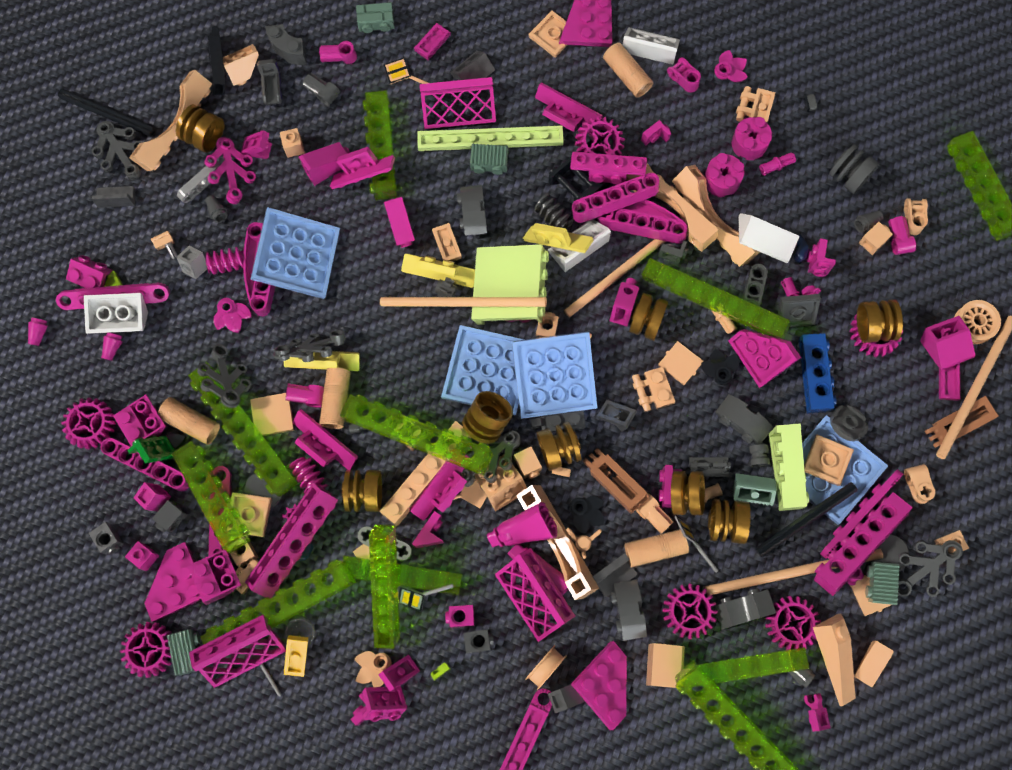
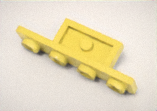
M539 223L531 226L523 237L526 242L585 253L594 241L593 237L569 233L565 228Z
M407 253L404 254L402 272L444 281L448 277L455 280L454 282L457 285L474 287L475 269L455 265L454 262L448 260L438 261L435 257L431 256L420 257Z
M332 351V355L329 357H321L320 353L313 352L314 360L311 362H303L302 358L290 357V359L284 361V367L325 370L328 368H343L349 371H359L360 354L358 352Z

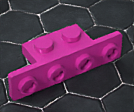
M543 83L539 84L535 98L548 105L542 115L573 132L581 123H588L590 118L595 121V118L599 116L602 121L603 115Z
M369 147L339 156L336 162L344 172L333 176L330 187L332 190L342 188L345 185L357 183L360 180L372 178L381 173H387L392 170L395 157L391 155L378 160Z
M572 152L570 169L589 171V181L618 185L626 182L627 174L644 176L646 174L647 158Z
M302 409L299 410L293 420V424L304 434L296 439L295 444L323 467L336 459L346 469L351 470L358 456Z
M456 448L409 511L424 521L435 507L441 512L450 507L453 499L463 490L467 482L460 474L471 461V458Z

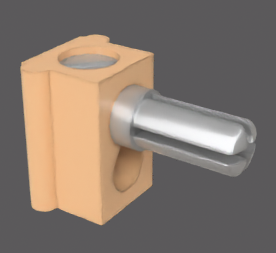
M169 231L151 238L158 251L166 247L172 259L178 256L173 247L175 242Z

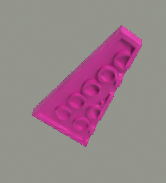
M574 0L559 44L611 47V0Z

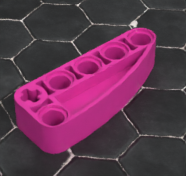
M646 199L597 217V221L613 231L676 244L683 243L687 237V225L683 220L667 209ZM626 219V220H628V221H627V222H621L620 220ZM639 223H645L646 225H644V226H639L638 224H639ZM657 227H663L664 229L658 230V229H656V228H657ZM680 230L682 233L677 234L675 231Z
M253 222L247 228L244 243V282L251 308L258 316L263 317L270 313L276 286L250 280L260 239V234L257 236L253 235L255 232L261 231L263 223ZM262 286H268L265 291H260ZM264 303L262 308L257 309L258 304Z

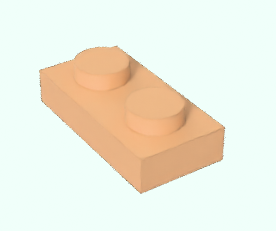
M447 223L433 228L432 232L442 259L448 261L461 259L462 255L450 224Z

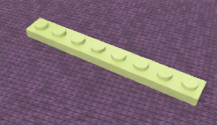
M563 126L418 131V151L471 149L473 143L507 145L508 148L563 146Z

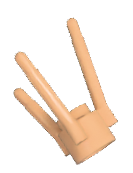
M570 528L566 529L584 559L587 557L586 551L590 549L591 542L602 532L599 529L590 537L585 535L576 537Z

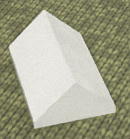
M628 27L624 36L623 46L630 55L673 65L680 39Z
M739 215L740 244L785 263L789 262L799 235L752 215Z
M593 219L589 220L572 232L593 237L594 241L585 253L551 247L548 251L563 271L566 272L609 242L610 229Z
M142 293L84 295L86 334L144 331L148 310Z

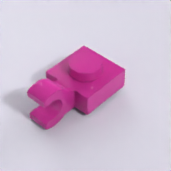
M813 694L814 701L811 695H805L804 701L811 708V710H808L812 732L830 729L827 709L822 706L821 694Z

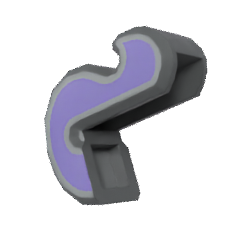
M275 59L259 60L257 67L261 73L263 102L265 105L281 104L283 96L277 61Z

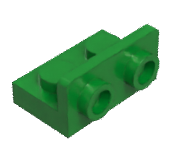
M152 436L146 439L138 438L133 441L132 446L127 450L129 454L139 453L145 464L173 459L177 455L166 436Z

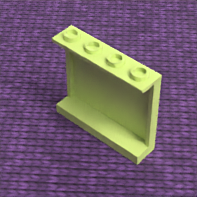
M542 244L478 247L473 297H546L545 280L548 278L546 262L549 261L548 251H546ZM472 307L471 319L477 325H485V321L536 319L539 323H542L546 310L545 307Z

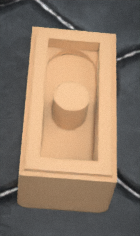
M872 641L854 677L873 687L894 651L878 641Z

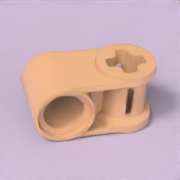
M907 198L905 200L904 214L911 235L920 234L928 223L927 199L918 201Z
M922 464L904 469V477L914 501L919 504H925L933 499L935 489L927 466Z

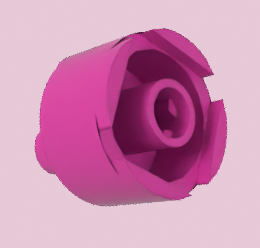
M749 117L738 123L732 138L733 151L739 157H744L745 160L761 158L771 142V128L762 117Z
M718 154L709 162L704 175L707 190L717 197L734 194L744 177V164L732 155Z

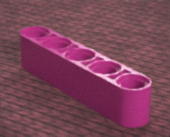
M647 173L644 176L636 177L577 199L572 204L573 219L578 223H583L657 195L659 192L658 175Z
M106 438L101 443V451L105 455L177 491H186L190 487L191 482L187 475L160 461L151 462L147 468L143 469L144 461L139 453H133L132 458L126 461L129 446L113 438ZM115 444V450L109 452L111 445ZM166 469V474L163 477H159L160 471ZM182 477V484L176 486V480Z

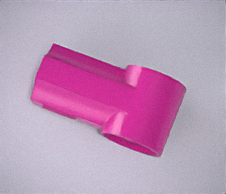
M343 41L339 45H321L319 49L321 62L343 61L345 64H352L357 60L354 46L349 41Z
M898 216L890 219L888 223L893 234L891 247L894 255L915 252L916 241L913 236H910L906 217Z
M288 383L285 401L305 403L310 407L321 408L324 387Z

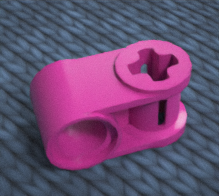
M680 57L673 67L667 69L669 77L676 81L685 91L692 93L699 88L701 74L685 58Z

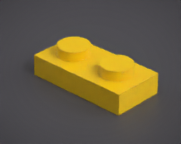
M288 635L284 675L304 677L309 637Z

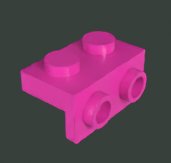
M820 238L818 243L813 245L812 251H809L807 262H810L808 273H813L817 277L827 276L836 263L835 259L825 258L828 242L826 239Z
M80 255L70 260L66 280L84 288L104 287L106 276L113 270L107 268V265L104 263L91 261V258Z
M665 465L659 472V482H662V490L659 489V501H662V508H672L673 471H682V469H673V465Z

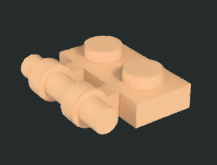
M746 86L740 95L741 102L736 110V120L741 122L744 116L762 117L765 119V122H768L776 92L758 88L756 94L751 93L752 88ZM748 102H754L752 108L747 107Z
M663 367L644 372L646 380H641L639 374L632 376L634 390H637L640 398L638 401L640 406L643 407L644 412L652 410L650 403L653 402L656 409L675 404V399ZM645 387H649L652 396L646 395Z

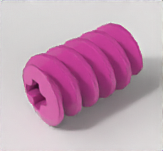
M235 247V252L233 253L228 248L227 254L221 249L220 255L213 251L212 257L206 252L205 261L209 274L212 272L215 275L218 273V270L220 273H224L225 268L228 272H231L233 268L237 271L240 269V266L243 268L244 249L242 248V251H240L238 247Z
M301 457L293 461L289 468L293 470L292 474L297 476L296 481L301 483L300 488L305 489L304 495L312 483L326 489L328 484L321 485L324 477L317 478L321 472L313 471L317 465H310L313 458L306 459Z

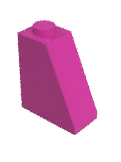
M340 142L303 154L299 156L305 173L313 185L316 186L342 170L336 161L339 156L348 154L350 151L346 146L342 147Z
M402 197L384 201L396 245H401V248L412 245L411 241H415Z

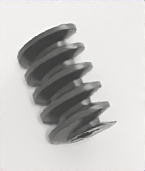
M550 192L543 195L534 208L535 212L539 213V216L544 218L545 223H549V226L568 229L573 224L574 219L568 220L570 217L569 213L563 215L565 208L558 210L561 204L557 203L554 205L553 203L556 200L554 197L550 200L548 199L551 195Z

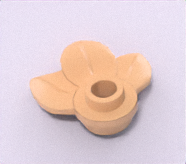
M365 651L357 655L355 661L362 668L357 675L356 682L360 684L372 682L373 687H381L384 682L379 677V674L391 666V658L386 653L374 654L371 651ZM384 660V666L379 667V662Z

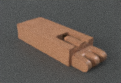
M986 396L975 401L956 439L999 417ZM958 411L932 424L933 427L925 431L926 435L932 432L935 433V435L929 437L930 441L938 438L939 441L933 444L935 448L942 444L950 428L949 426L945 429V426L954 421Z
M598 448L594 451L598 457L591 453L589 458L593 462L591 463L585 458L583 460L584 464L590 469L591 475L632 514L649 498L648 493L608 454L605 456ZM607 467H610L617 474L612 480L608 478L611 472L606 469Z

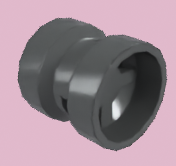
M760 444L749 447V453L752 455L750 460L751 467L770 466V459L767 455L769 445Z

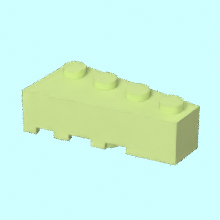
M801 424L777 425L769 433L779 511L804 509L807 507V503H809V494L806 492Z

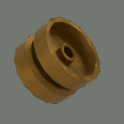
M643 293L631 319L633 321L629 332L639 335L643 326L647 325L644 334L645 338L654 341L669 301L659 298L653 309L650 308L653 296Z
M673 471L671 506L674 515H685L688 507L691 515H703L705 508V479L703 471H692L689 478L685 471Z

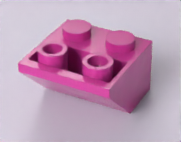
M960 316L925 328L920 342L940 370L975 358L970 329Z
M148 395L142 396L113 415L131 446L133 441L138 438L159 437L166 428Z
M226 549L188 565L198 593L205 605L226 597L241 586Z

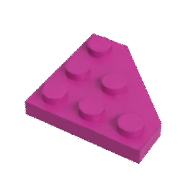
M746 329L739 331L728 340L759 388L765 386L801 358L790 341Z
M186 542L168 549L164 555L144 603L151 622H156L201 600L188 569V565L195 563Z
M610 641L571 685L609 730H614L626 717L627 656L614 641Z

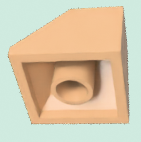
M253 44L222 57L224 67L233 85L241 86L251 78L259 56Z

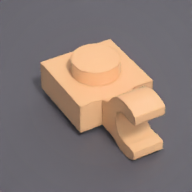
M252 559L245 569L239 566L235 571L241 583V586L236 590L241 594H245L249 589L245 581L259 562L257 559Z

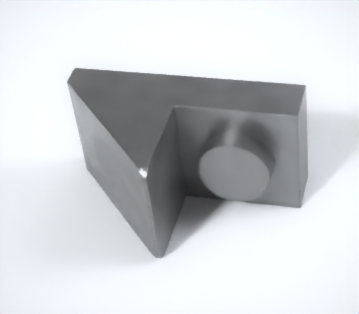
M606 400L597 416L601 420L615 424L623 432L628 428L637 411Z

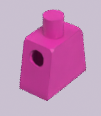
M627 278L626 283L621 282L613 305L610 322L628 326L639 291L635 279Z

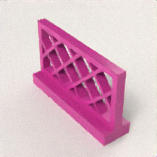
M492 77L420 84L424 129L496 122ZM482 90L490 91V98L486 103L478 97ZM464 92H469L474 96L468 105L460 99ZM445 94H452L456 98L450 106L441 100ZM433 95L438 101L430 108L425 103V96ZM475 98L483 104L478 113L469 107ZM457 100L466 106L460 115L452 109ZM439 102L448 108L442 116L433 110ZM485 106L491 110L492 119H484L479 115ZM467 108L475 114L471 121H466L461 117ZM449 110L458 116L453 123H448L443 119ZM433 112L440 119L436 124L428 125L427 117Z
M531 548L518 554L515 559L495 573L498 581L538 642L576 617ZM517 562L523 570V573L516 571ZM504 572L511 574V582L505 579ZM516 576L522 578V586L516 584ZM528 580L533 585L534 590L527 588ZM515 589L522 591V599L516 596ZM527 593L534 595L533 603L527 601ZM539 597L544 602L545 607L538 605ZM526 606L533 608V616L527 613ZM538 610L545 612L544 620L538 618ZM550 614L553 616L557 624L549 622ZM537 623L544 625L543 634L538 630Z
M261 615L190 651L189 655L191 666L195 672L199 671L215 688L286 652V646L269 626L267 618ZM269 635L268 639H261V638H263V637ZM256 644L264 645L263 649H254ZM270 645L278 646L274 650H268ZM232 654L231 658H224V657H226V656ZM237 654H246L245 659L236 658ZM251 655H260L256 659H250ZM214 663V664H213V667H206V666H208V665ZM219 663L228 664L226 668H217ZM233 664L241 665V667L237 669L231 668ZM214 674H223V676L217 679L213 678Z

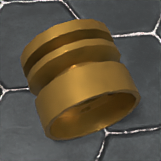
M194 104L188 106L183 111L176 126V136L178 139L185 141L187 144H193L195 148L205 153L211 152L216 147V142L222 137L224 131V121L222 118L208 113L205 109Z
M882 300L879 304L875 301L861 302L858 305L857 329L862 342H878L880 337L883 341L900 339L903 317L897 300H888V302Z
M480 392L463 418V428L471 438L478 442L494 443L499 439L504 427L507 426L512 418V406L504 397L495 392Z
M569 422L563 423L565 432L562 431L560 425H556L557 435L553 436L549 428L536 433L549 471L562 467V457L565 458L568 464H572L571 454L576 462L581 461L579 440Z
M346 470L342 483V500L346 512H351L353 503L356 512H359L361 503H364L366 512H380L382 502V475L380 470H367L364 479H362L360 470H356L354 476L352 470Z
M714 499L708 517L710 540L717 541L719 536L720 541L724 542L727 534L730 533L732 543L746 544L751 518L749 502L735 501L732 509H730L728 500H724L721 506L720 499Z

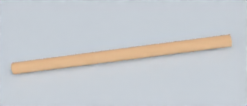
M657 239L651 241L564 310L565 314L570 318L666 241Z
M381 297L380 305L383 307H546L547 298Z
M1012 316L1007 317L936 453L937 457L946 459L1012 331Z
M876 549L865 562L882 559V550ZM852 555L846 556L849 559L854 558ZM829 560L705 586L707 596L812 574L815 573V570L821 563L826 564Z

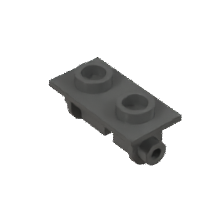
M689 457L690 473L692 471H703L704 477H729L731 464L728 462V457Z

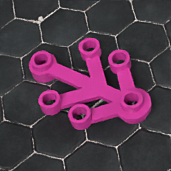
M221 137L216 142L217 149L212 155L206 156L204 163L207 167L212 168L221 155H223L224 161L215 171L209 173L208 181L211 184H217L221 175L226 171L229 184L226 199L231 204H238L242 198V192L237 188L234 171L244 178V181L248 184L255 181L256 174L240 167L232 160L231 155L238 159L244 167H250L253 159L250 155H243L236 150L230 138Z

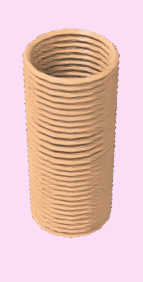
M615 43L606 50L603 59L636 98L643 96L650 90L653 81L621 43Z
M328 368L325 377L319 425L331 429H342L346 416L351 372L343 368Z
M172 397L167 398L158 410V414L164 422L206 445L212 443L219 432V423Z
M680 529L624 544L626 555L630 559L628 562L631 568L689 553L687 538L683 536Z

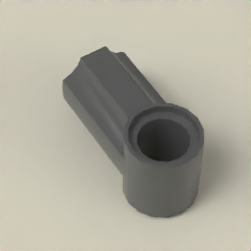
M313 73L308 74L304 78L303 87L315 94L326 106H330L340 94V90L333 83H326Z

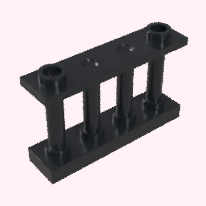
M604 138L602 140L599 139V141L597 140V143L594 146H596L598 143L601 144ZM590 139L587 142L588 147L592 144ZM571 157L558 168L554 167L549 172L548 183L552 185L557 180L574 197V201L602 191L612 184L589 181V176L584 171L572 170L588 186L586 191L583 193L579 192L563 176L570 169Z

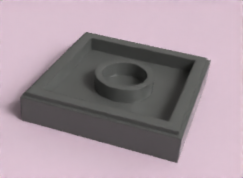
M810 294L781 297L776 322L777 328L815 325L821 300L820 295Z

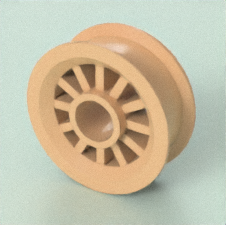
M973 300L966 303L954 316H960L971 330L973 344L987 342L998 333L1001 326V318L997 309L992 304L983 300ZM974 319L978 320L980 325H977Z
M555 645L525 679L529 678L538 686L537 691L567 656L563 657L554 649Z

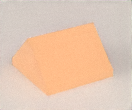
M648 644L646 686L683 689L685 646Z

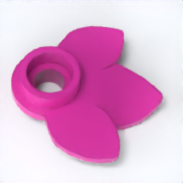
M730 50L725 51L720 55L719 63L716 65L714 73L717 78L722 80L729 79L732 82H742L748 77L743 72L747 59L733 58Z
M223 298L217 304L218 312L215 314L213 321L217 330L226 326L230 331L239 333L242 326L241 319L251 318L252 315L246 305L235 303L230 298ZM229 304L230 309L227 311L224 310L223 305Z

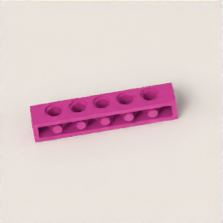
M312 483L245 581L251 591L269 600L277 593L279 586L290 574L296 561L301 558L307 545L312 542L313 536L322 527L329 513L335 508L338 499L333 494Z
M894 492L889 497L885 495L879 501L878 509H872L865 517L867 520L864 523H858L854 528L853 532L855 533L851 537L846 536L840 544L842 547L838 551L834 549L828 556L829 561L826 564L821 563L815 570L817 574L814 581L832 596L840 590L909 515L913 507ZM883 513L889 514L891 518L885 517ZM870 526L876 527L879 531H873ZM857 540H863L866 545L859 544ZM845 553L851 554L854 558H847ZM831 567H838L841 572H834Z

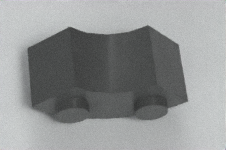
M283 24L265 26L271 46L277 55L288 63L307 65L306 49L302 38L290 36L285 31Z
M482 185L460 187L461 194H457L458 205H462L463 218H459L460 229H464L465 236L486 234L487 227Z
M729 394L715 411L720 418L719 421L724 426H730L742 435V439L747 443L751 444L753 442L760 445L773 429V426L759 412L750 411L747 407L748 404Z
M637 580L613 583L614 592H611L612 604H616L619 620L616 621L617 633L622 634L623 641L647 637L645 616L642 610V599Z
M759 588L747 591V596L735 600L732 599V596L721 599V604L714 606L715 610L718 611L717 617L721 629L775 614L776 611L769 591L764 590L760 592Z

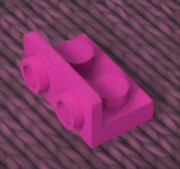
M398 686L391 692L387 687H365L362 691L367 709L362 715L363 720L376 722L381 719H389L394 721L399 719L407 709L401 686Z

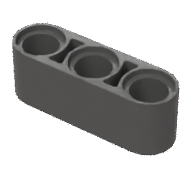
M762 264L754 265L747 276L739 310L740 317L744 320H752L760 309L768 274L767 268ZM753 273H759L761 278L755 277ZM749 290H755L757 295H752ZM745 307H751L754 312H747Z

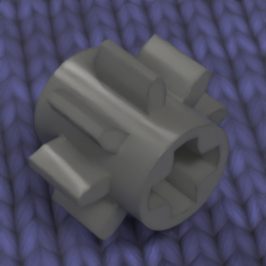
M446 277L445 281L440 279L435 288V292L438 293L437 297H455L458 289L455 286V280Z

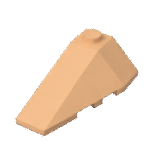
M840 613L814 626L813 630L839 705L844 706L856 699L851 637L845 620Z

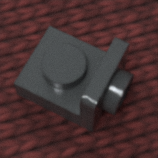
M683 241L681 249H677L672 244L662 243L658 257L679 264L681 258L685 259L689 248L685 247L687 241Z

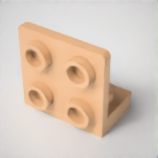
M505 454L499 457V461L504 457ZM499 461L496 472L497 480L495 482L489 483L484 478V473L489 469V464L474 475L495 512L516 500V495L527 489L522 476L514 465H512L510 470L505 471L499 465Z

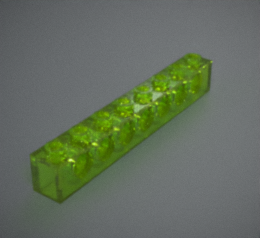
M649 258L641 274L643 279L649 283L762 334L784 339L790 327V320L654 259Z
M197 369L190 373L188 376L192 381L189 384L196 392L200 391L202 394L200 399L206 406H211L213 409L211 414L217 421L220 419L223 422L222 429L227 435L231 434L234 437V440H232L233 444L238 450L242 448L245 452L243 455L244 459L249 465L253 463L256 467L254 472L260 480L264 478L267 482L265 487L271 495L275 493L278 497H281L297 485L296 479L239 404L235 408H228L222 403L216 404V401L221 397L212 391L205 392L201 389V383L206 378L211 379L221 389H223V386L209 376H200L197 373ZM230 412H234L233 417L227 419V415ZM245 426V430L237 434L238 429ZM252 441H256L255 446L249 449V443ZM262 456H267L266 461L260 464L259 459ZM277 470L278 475L275 478L270 479V474L273 471Z
M349 395L340 414L345 421L482 476L485 475L494 455L489 449L490 446L479 442V444L473 443L472 439L461 435V437L455 436L454 432L446 428L443 431L437 429V426L431 422H419L417 417L413 415L404 416L401 411L395 408H391V410L386 409L383 404L374 401V403L368 402V399L364 396L357 395L356 397ZM369 409L368 414L362 416L363 411ZM382 416H386L385 421L379 423V419ZM399 423H404L401 429H396ZM416 430H421L418 436H413ZM433 437H439L436 443H430ZM456 443L455 449L448 450L450 444ZM473 450L474 455L467 458L466 453Z
M333 560L327 564L328 567L326 569H317L310 573L311 577L305 580L301 578L293 582L291 588H282L275 592L276 596L261 599L256 607H247L240 611L241 615L226 618L221 626L215 625L206 630L207 633L200 636L203 644L222 636L225 631L228 633L239 627L242 622L247 623L257 618L260 612L267 618L269 626L274 628L352 586L357 582L347 561ZM329 574L333 576V582L331 585H329L327 582V577ZM311 584H314L316 587L314 594H311L309 590ZM294 593L298 595V601L296 604L292 601V596ZM276 603H279L281 607L279 613L275 611Z
M694 660L675 676V686L682 695L687 694L691 698V704L697 710L701 709L705 713L704 716L710 724H716L720 728L719 732L726 740L731 739L734 743V748L741 755L745 754L749 758L748 762L755 770H799ZM695 685L703 686L700 691L692 689ZM710 700L717 701V704L714 706L707 705ZM725 715L732 716L729 721L722 720V717ZM740 730L746 731V734L743 736L736 735ZM755 745L761 746L757 751L751 750ZM770 760L775 761L771 766L766 765Z

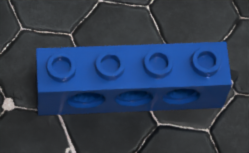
M825 333L804 334L799 338L798 342L807 414L831 412L835 408L834 406H836L837 401L832 391L834 378L830 374L832 360L828 358L829 340L826 339ZM812 352H817L820 358H815ZM814 370H819L822 373V377L816 376ZM816 388L822 389L824 396L819 395Z

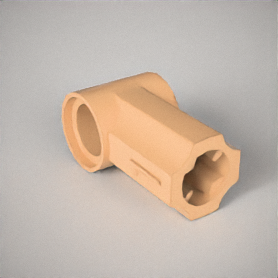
M648 493L649 498L636 509V512L643 519H647L662 534L674 522L660 508L657 500Z

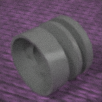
M854 144L841 154L829 173L833 178L840 172L836 179L837 182H840L845 177L848 178L844 187L852 194H855L866 183L880 165L872 156L862 161L861 158L865 153L864 150L855 155L859 148L857 144Z

